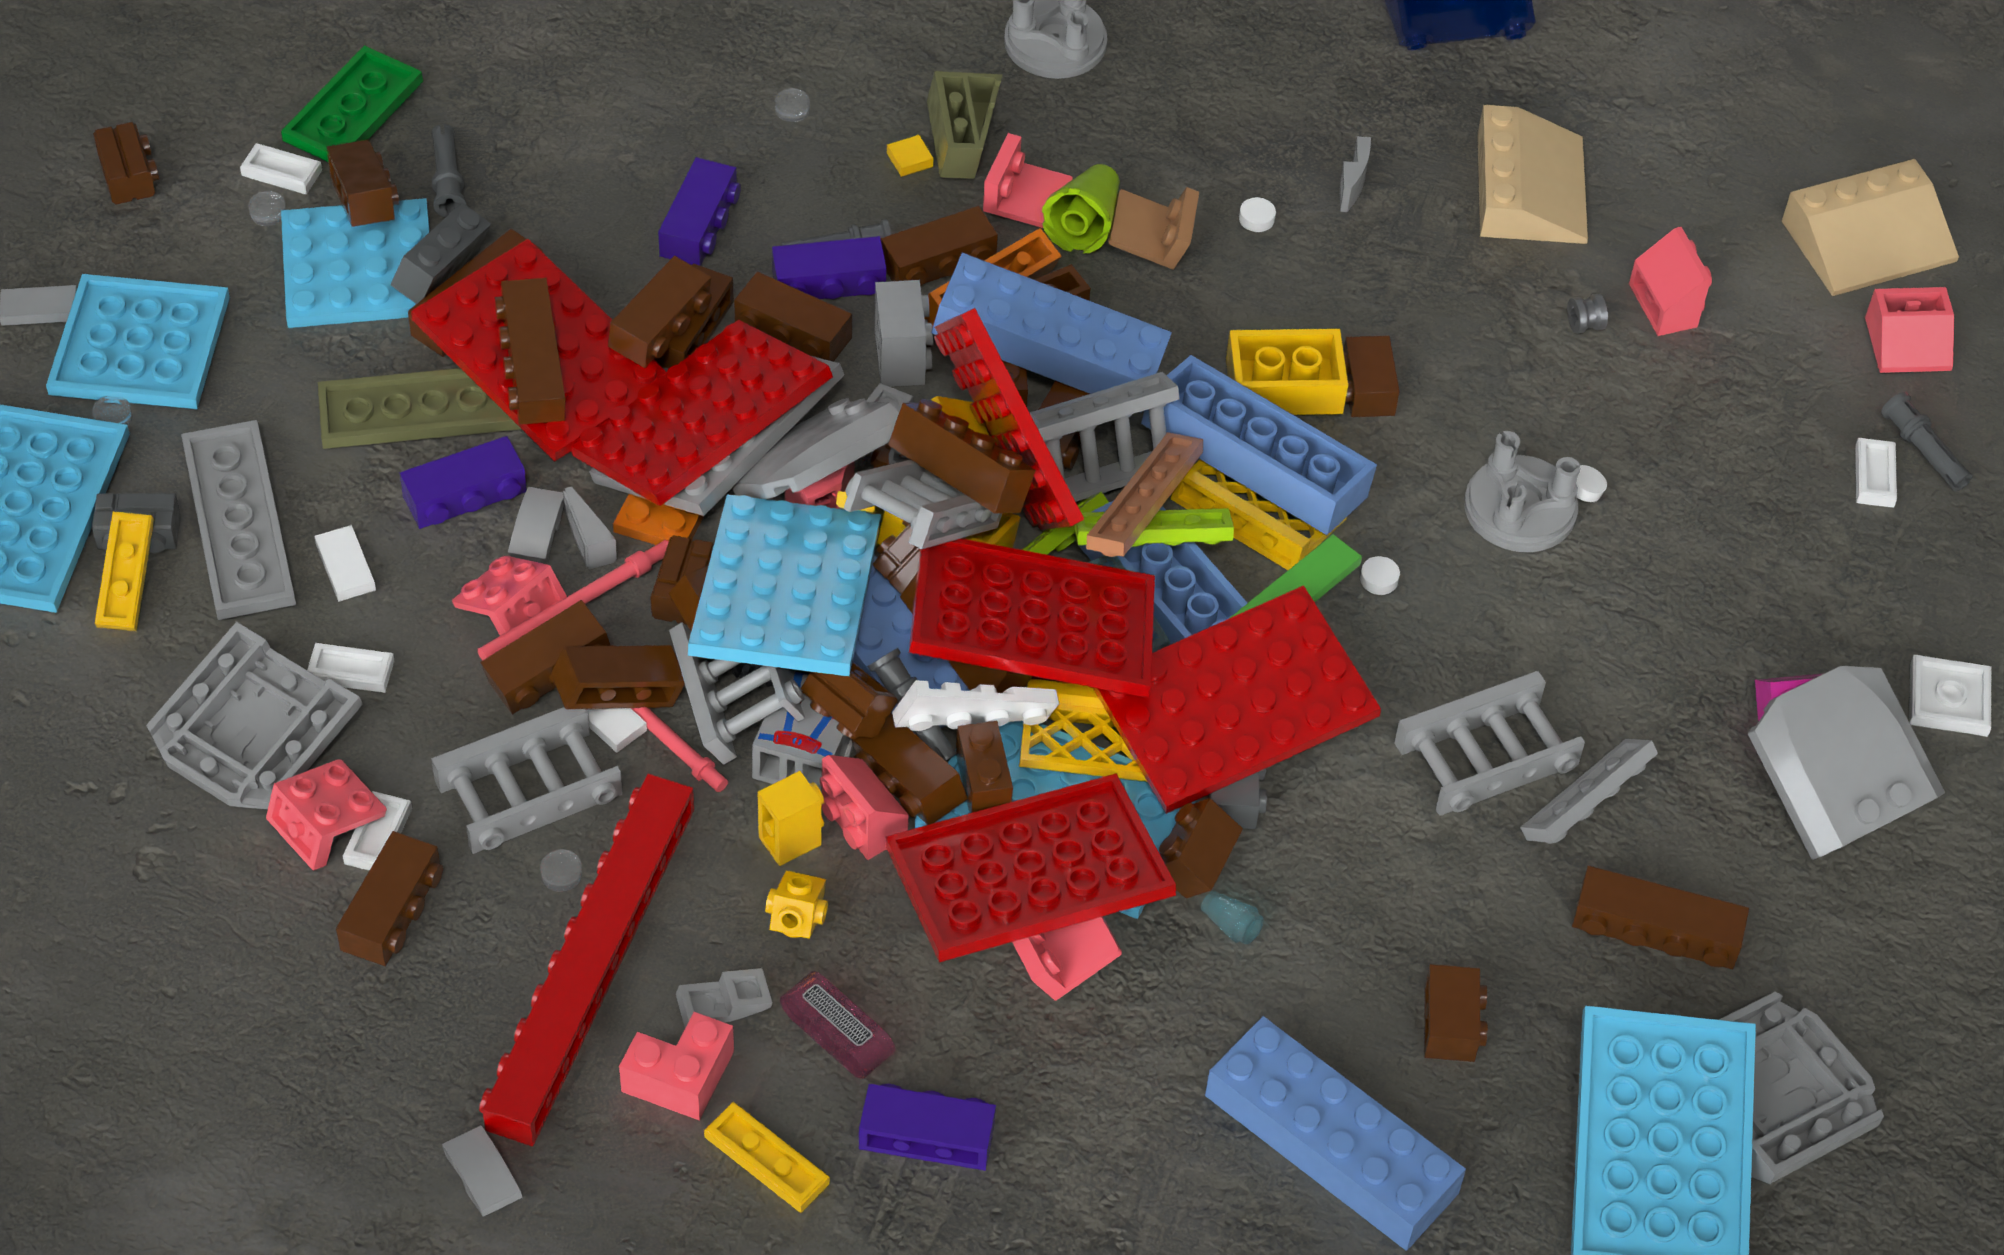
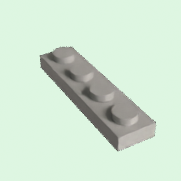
M1624 739L1520 827L1526 840L1553 844L1565 838L1568 833L1567 830L1574 824L1592 815L1594 807L1604 799L1618 793L1620 785L1631 776H1635L1645 770L1646 763L1658 754L1652 740Z

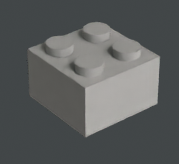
M920 280L875 282L874 332L880 383L889 387L925 385V371L932 369L931 347H926V345H933L932 323H928L927 319H924V317H929L928 295H921Z

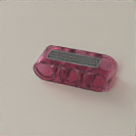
M810 972L780 997L781 1006L788 1017L859 1079H865L895 1053V1045L889 1035L818 972Z

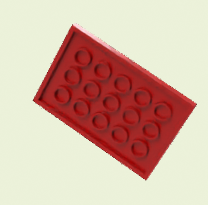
M529 239L521 242L411 311L412 321L554 462L572 451L571 446L580 440V434L585 429L602 425L609 420V413L614 408L631 404L638 398L637 394L641 388L652 385L659 377L666 373L654 359L644 368L608 347L612 319ZM547 278L565 394V421L519 425L517 410H510L508 387H513L512 379H505L503 357H507L509 354L508 349H501L499 327L504 326V320H497L495 297H501V281Z
M973 308L935 326L938 333L934 336L935 342L944 356L949 355L956 368L952 370V374L960 389L968 390L973 400L970 408L977 422L980 425L985 423L991 437L996 440L995 445L1020 454L1023 457L1022 462L1036 470L1025 499L1026 505L1023 506L1024 513L1032 526L1038 525L1040 530L1071 527L1084 520L976 309Z
M737 320L735 323L726 326L720 334L709 342L699 346L694 353L679 364L670 367L652 385L641 388L637 394L638 398L631 404L614 408L609 413V420L599 427L585 429L580 434V440L571 446V453L575 458L658 506H662L833 378L829 365Z
M962 538L920 549L909 653L1147 697L1151 687L1155 575Z
M1304 585L1153 652L1151 687L1147 697L1092 687L1166 814L1379 717L1381 713L1379 704Z
M1117 773L885 836L887 851L939 962L1176 896V883Z

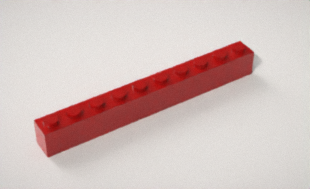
M647 774L641 788H634L629 801L630 811L626 819L621 818L617 822L613 834L614 843L610 851H604L599 859L597 866L598 876L594 884L588 883L581 898L582 908L578 916H572L567 924L564 935L566 941L561 951L556 949L553 952L548 965L549 975L545 983H539L533 993L531 1000L532 1010L527 1019L521 1018L514 1035L515 1044L511 1052H505L500 1059L497 1068L498 1079L493 1089L487 1088L482 1096L479 1111L483 1113L485 1131L532 1147L534 1146L694 812L693 787Z

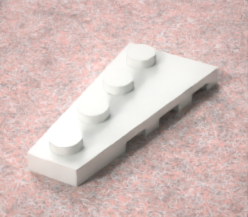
M915 680L892 714L895 728L909 727L912 731L926 730L935 725H948L950 729H957V726L991 721H998V726L1014 721H1023L1026 725H1036L1048 719L1059 705L1056 689L1010 687L1003 693H997L994 685L980 684L972 690L961 691L960 683L950 682L943 683L941 685L942 689H929L928 681Z

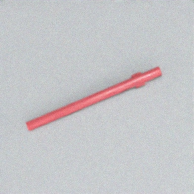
M664 540L645 552H635L625 559L623 565L478 648L482 661L578 601L582 600L587 604L629 578H639L651 571L652 565L664 558L669 541Z

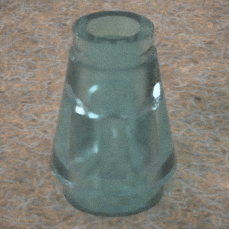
M1211 891L1201 905V911L1207 914L1234 943H1251L1263 927L1264 919L1258 914L1259 912L1256 907L1220 894L1217 891Z

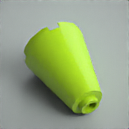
M1096 164L1048 197L1042 207L1044 216L1042 224L1044 231L1053 243L1069 252H1072L1073 249L1083 250L1082 254L1091 253L1101 248L1111 232L1110 229L1120 186L1118 174L1107 165Z

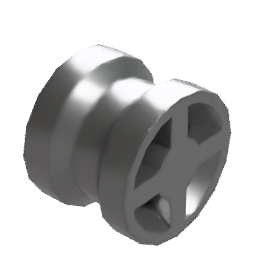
M1592 294L1588 299L1584 300L1580 297L1569 299L1567 305L1568 320L1574 333H1584L1587 328L1603 330L1607 327V306L1601 294Z

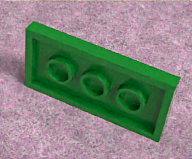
M364 45L281 130L282 141L328 162L326 146L368 140L423 82L422 71Z

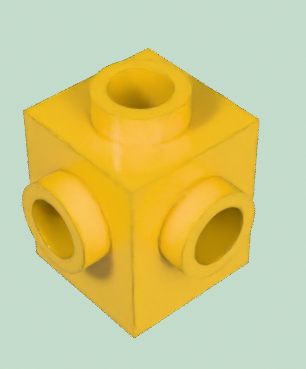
M786 870L777 889L771 888L767 897L765 912L771 913L769 930L781 932L792 938L803 937L810 939L816 924L823 925L826 918L828 901L823 900L826 879Z

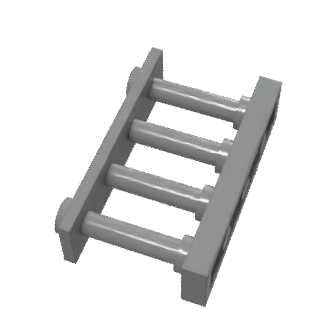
M1163 372L1030 412L1075 502L1089 498L1101 491L1105 493L1127 485L1152 453L1151 451L1134 457L1129 418L1134 413L1148 409L1154 450L1167 433L1163 407L1167 403L1180 399L1178 385ZM1114 420L1119 462L1099 468L1094 429L1099 424ZM1079 431L1085 472L1065 478L1059 439L1063 435Z
M912 460L855 473L847 485V499L843 508L848 512L877 506L911 524L913 531L909 543L920 549L998 528L1003 514H994Z
M683 623L669 630L703 746L723 765L737 757L732 741L736 739L735 734L782 707L798 722L805 718L800 704L804 700L803 693L798 684L792 679L788 668L763 665L722 690L717 691L715 682L718 681V676L741 662L715 659L709 663L707 658L688 656V643L691 631ZM772 680L775 689L774 694L731 719H725L723 712L727 710L726 705Z
M1539 671L1399 720L1394 742L1401 755L1415 750L1421 751L1443 786L1440 789L1436 812L1439 816L1452 811H1464L1476 802L1555 773H1567L1579 765L1585 741L1581 736L1564 743L1561 741L1539 707L1546 684ZM1517 713L1526 714L1547 749L1528 755L1505 718ZM1484 725L1491 726L1511 757L1512 762L1493 768L1470 730ZM1448 738L1456 739L1478 774L1458 781L1435 743Z
M562 707L431 758L434 780L440 793L457 789L474 822L466 825L469 848L472 854L482 850L494 849L507 840L597 804H607L615 797L622 795L621 771L618 766L602 772L583 738L590 735L588 712L586 709H565V707ZM563 745L570 746L586 776L585 779L564 786L546 753ZM531 759L549 793L527 801L509 767ZM489 774L495 775L512 807L492 816L488 815L472 784V781Z

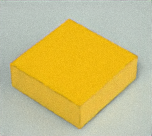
M920 135L887 144V155L901 177L933 167L934 158Z

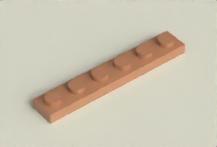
M1167 432L1087 534L1086 549L1101 552L1109 557H1124L1203 453V439Z

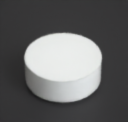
M1255 197L1247 199L1241 205L1239 221L1247 230L1253 232L1267 231L1275 222V206L1264 198Z
M1580 465L1581 469L1576 481L1578 487L1576 497L1582 501L1596 502L1607 488L1606 479L1593 467Z
M1376 556L1369 558L1362 566L1360 582L1370 593L1377 595L1389 594L1398 585L1399 567L1393 560L1387 557Z

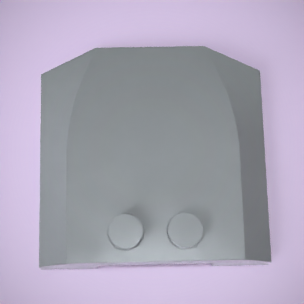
M849 398L839 400L831 404L826 410L792 427L732 489L736 496L746 495L751 498L763 499L777 497L789 488H791L792 493L798 492L888 443L899 411L890 402H866L864 398L851 402Z
M236 622L146 726L167 767L229 806L268 810L274 783L306 772L363 704L358 695L330 678L326 681L320 679L271 649L266 639Z
M1839 666L1770 700L1763 710L1765 713L1757 725L1753 726L1748 732V736L1812 860L1861 838L1945 793L1881 668Z
M1773 992L1719 1019L1756 1024L1751 1177L1768 1184L1878 1127L1884 1118L1882 1109L1877 1111L1872 1095L1875 1086L1869 1073L1817 1014L1806 1008L1799 1012L1780 1002L1783 996L1777 992Z

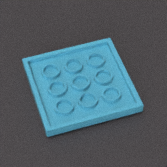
M427 198L400 200L399 205L393 206L395 220L351 227L342 205L281 210L285 305L288 328L409 318L408 310L415 306L416 303L392 287L391 282L403 256L430 232Z
M82 274L46 384L48 395L198 409L230 299L228 287Z

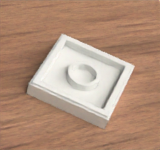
M1913 655L1910 662V725L1988 737L1991 730V666Z

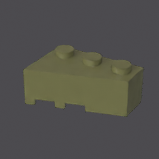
M934 71L927 98V106L940 177L975 179L1003 74Z

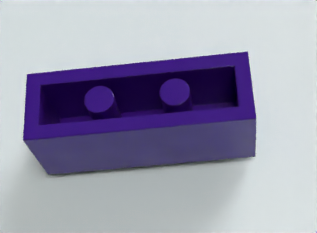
M695 157L658 231L659 257L671 259L675 255L690 265L694 263L701 266L706 254H712L716 244V234L719 228L724 229L726 226L729 207L731 203L736 204L740 196L741 184L737 183L736 167Z
M880 236L772 247L773 279L818 299L875 294V282H886V264Z
M508 436L399 472L403 498L419 529L440 524L447 519L477 511L482 507L502 500L512 499L519 494L525 493L527 490L524 466Z
M869 1084L859 1126V1149L986 1171L995 1126L996 1105L988 1104L978 1098H967L964 1100L946 1097L936 1091L916 1092L905 1090L894 1084Z

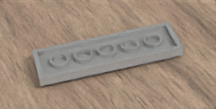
M257 420L181 434L217 619L222 620L296 605Z

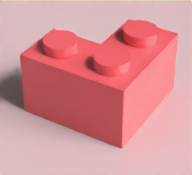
M693 1012L676 1046L637 1032L619 1065L621 1092L700 1121L734 1053L733 1025Z

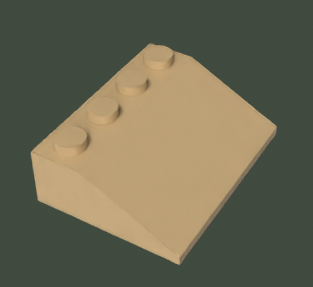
M1483 105L1478 129L1480 237L1587 244L1583 136L1519 107Z
M1916 159L1790 192L1782 218V223L1832 296L1957 262L1959 258L1933 183Z

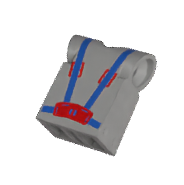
M790 670L792 679L801 689L808 675ZM803 693L804 700L800 702L805 716L803 720L798 722L784 707L764 718L752 744V778L774 784L801 771L809 783H816L822 792L820 784L822 758L827 755L844 757L851 738L838 731L836 726L839 722L832 716L826 717L814 711L810 707L812 700Z

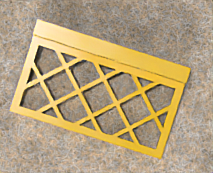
M1201 459L1191 467L1171 495L1172 501L1186 509L1229 508L1234 526L1233 538L1286 570L1291 569L1317 548L1347 519L1346 517L1328 535H1325L1300 519H1288L1287 511L1271 501H1257L1256 492L1239 482H1226L1224 476L1226 474ZM1204 475H1216L1218 482H1214ZM1234 493H1247L1249 501H1245ZM1265 512H1278L1280 519H1275ZM1295 530H1309L1311 537L1307 538Z
M1029 680L1027 683L1028 688L1056 689L1059 705L1048 717V719L1055 722L1044 729L1038 724L1026 725L1023 722L1019 767L1103 777L1117 773L1120 779L1147 782L1122 737L1112 729L1115 725L1092 687L1048 680ZM1072 723L1093 724L1095 727L1082 733ZM1061 729L1065 730L1073 738V740L1063 746L1051 737V735ZM1100 734H1104L1113 743L1104 750H1100L1091 741ZM1041 741L1053 751L1046 756L1029 754V749ZM1082 746L1092 757L1087 760H1078L1070 752ZM1122 751L1132 762L1127 765L1116 764L1110 757Z

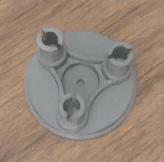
M1013 0V14L1010 16L1005 27L1004 44L1009 57L1023 70L1045 78H1070L1090 71L1102 60L1107 47V32L1100 16L1091 7L1086 5V0Z
M1503 431V436L1499 433L1496 437L1495 449L1488 458V463L1473 475L1467 485L1464 498L1467 519L1474 530L1484 539L1507 550L1537 552L1554 547L1571 533L1578 515V500L1576 497L1578 487L1576 481L1581 469L1580 464L1574 458L1563 457L1557 461L1555 467L1539 458L1517 455L1520 446L1519 436L1511 431Z

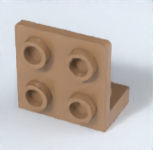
M1186 187L1179 199L1173 198L1169 207L1121 189L1117 194L1108 244L1174 270L1191 244L1199 192Z

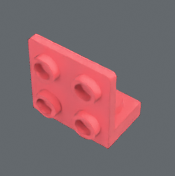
M1008 133L984 181L983 211L1043 228L1044 216L1042 207L1046 200L1055 191L1073 180V177L1024 163L1025 153L1021 152L1022 137Z
M503 556L494 560L489 565V570L478 579L466 583L462 587L461 593L452 599V603L455 608L489 616L501 636L563 600L567 595L550 565L511 556Z
M338 759L274 783L266 819L314 871L327 866L334 836L385 817L387 808L342 760Z
M1103 916L1012 942L1031 980L1055 1001L1122 954V950Z

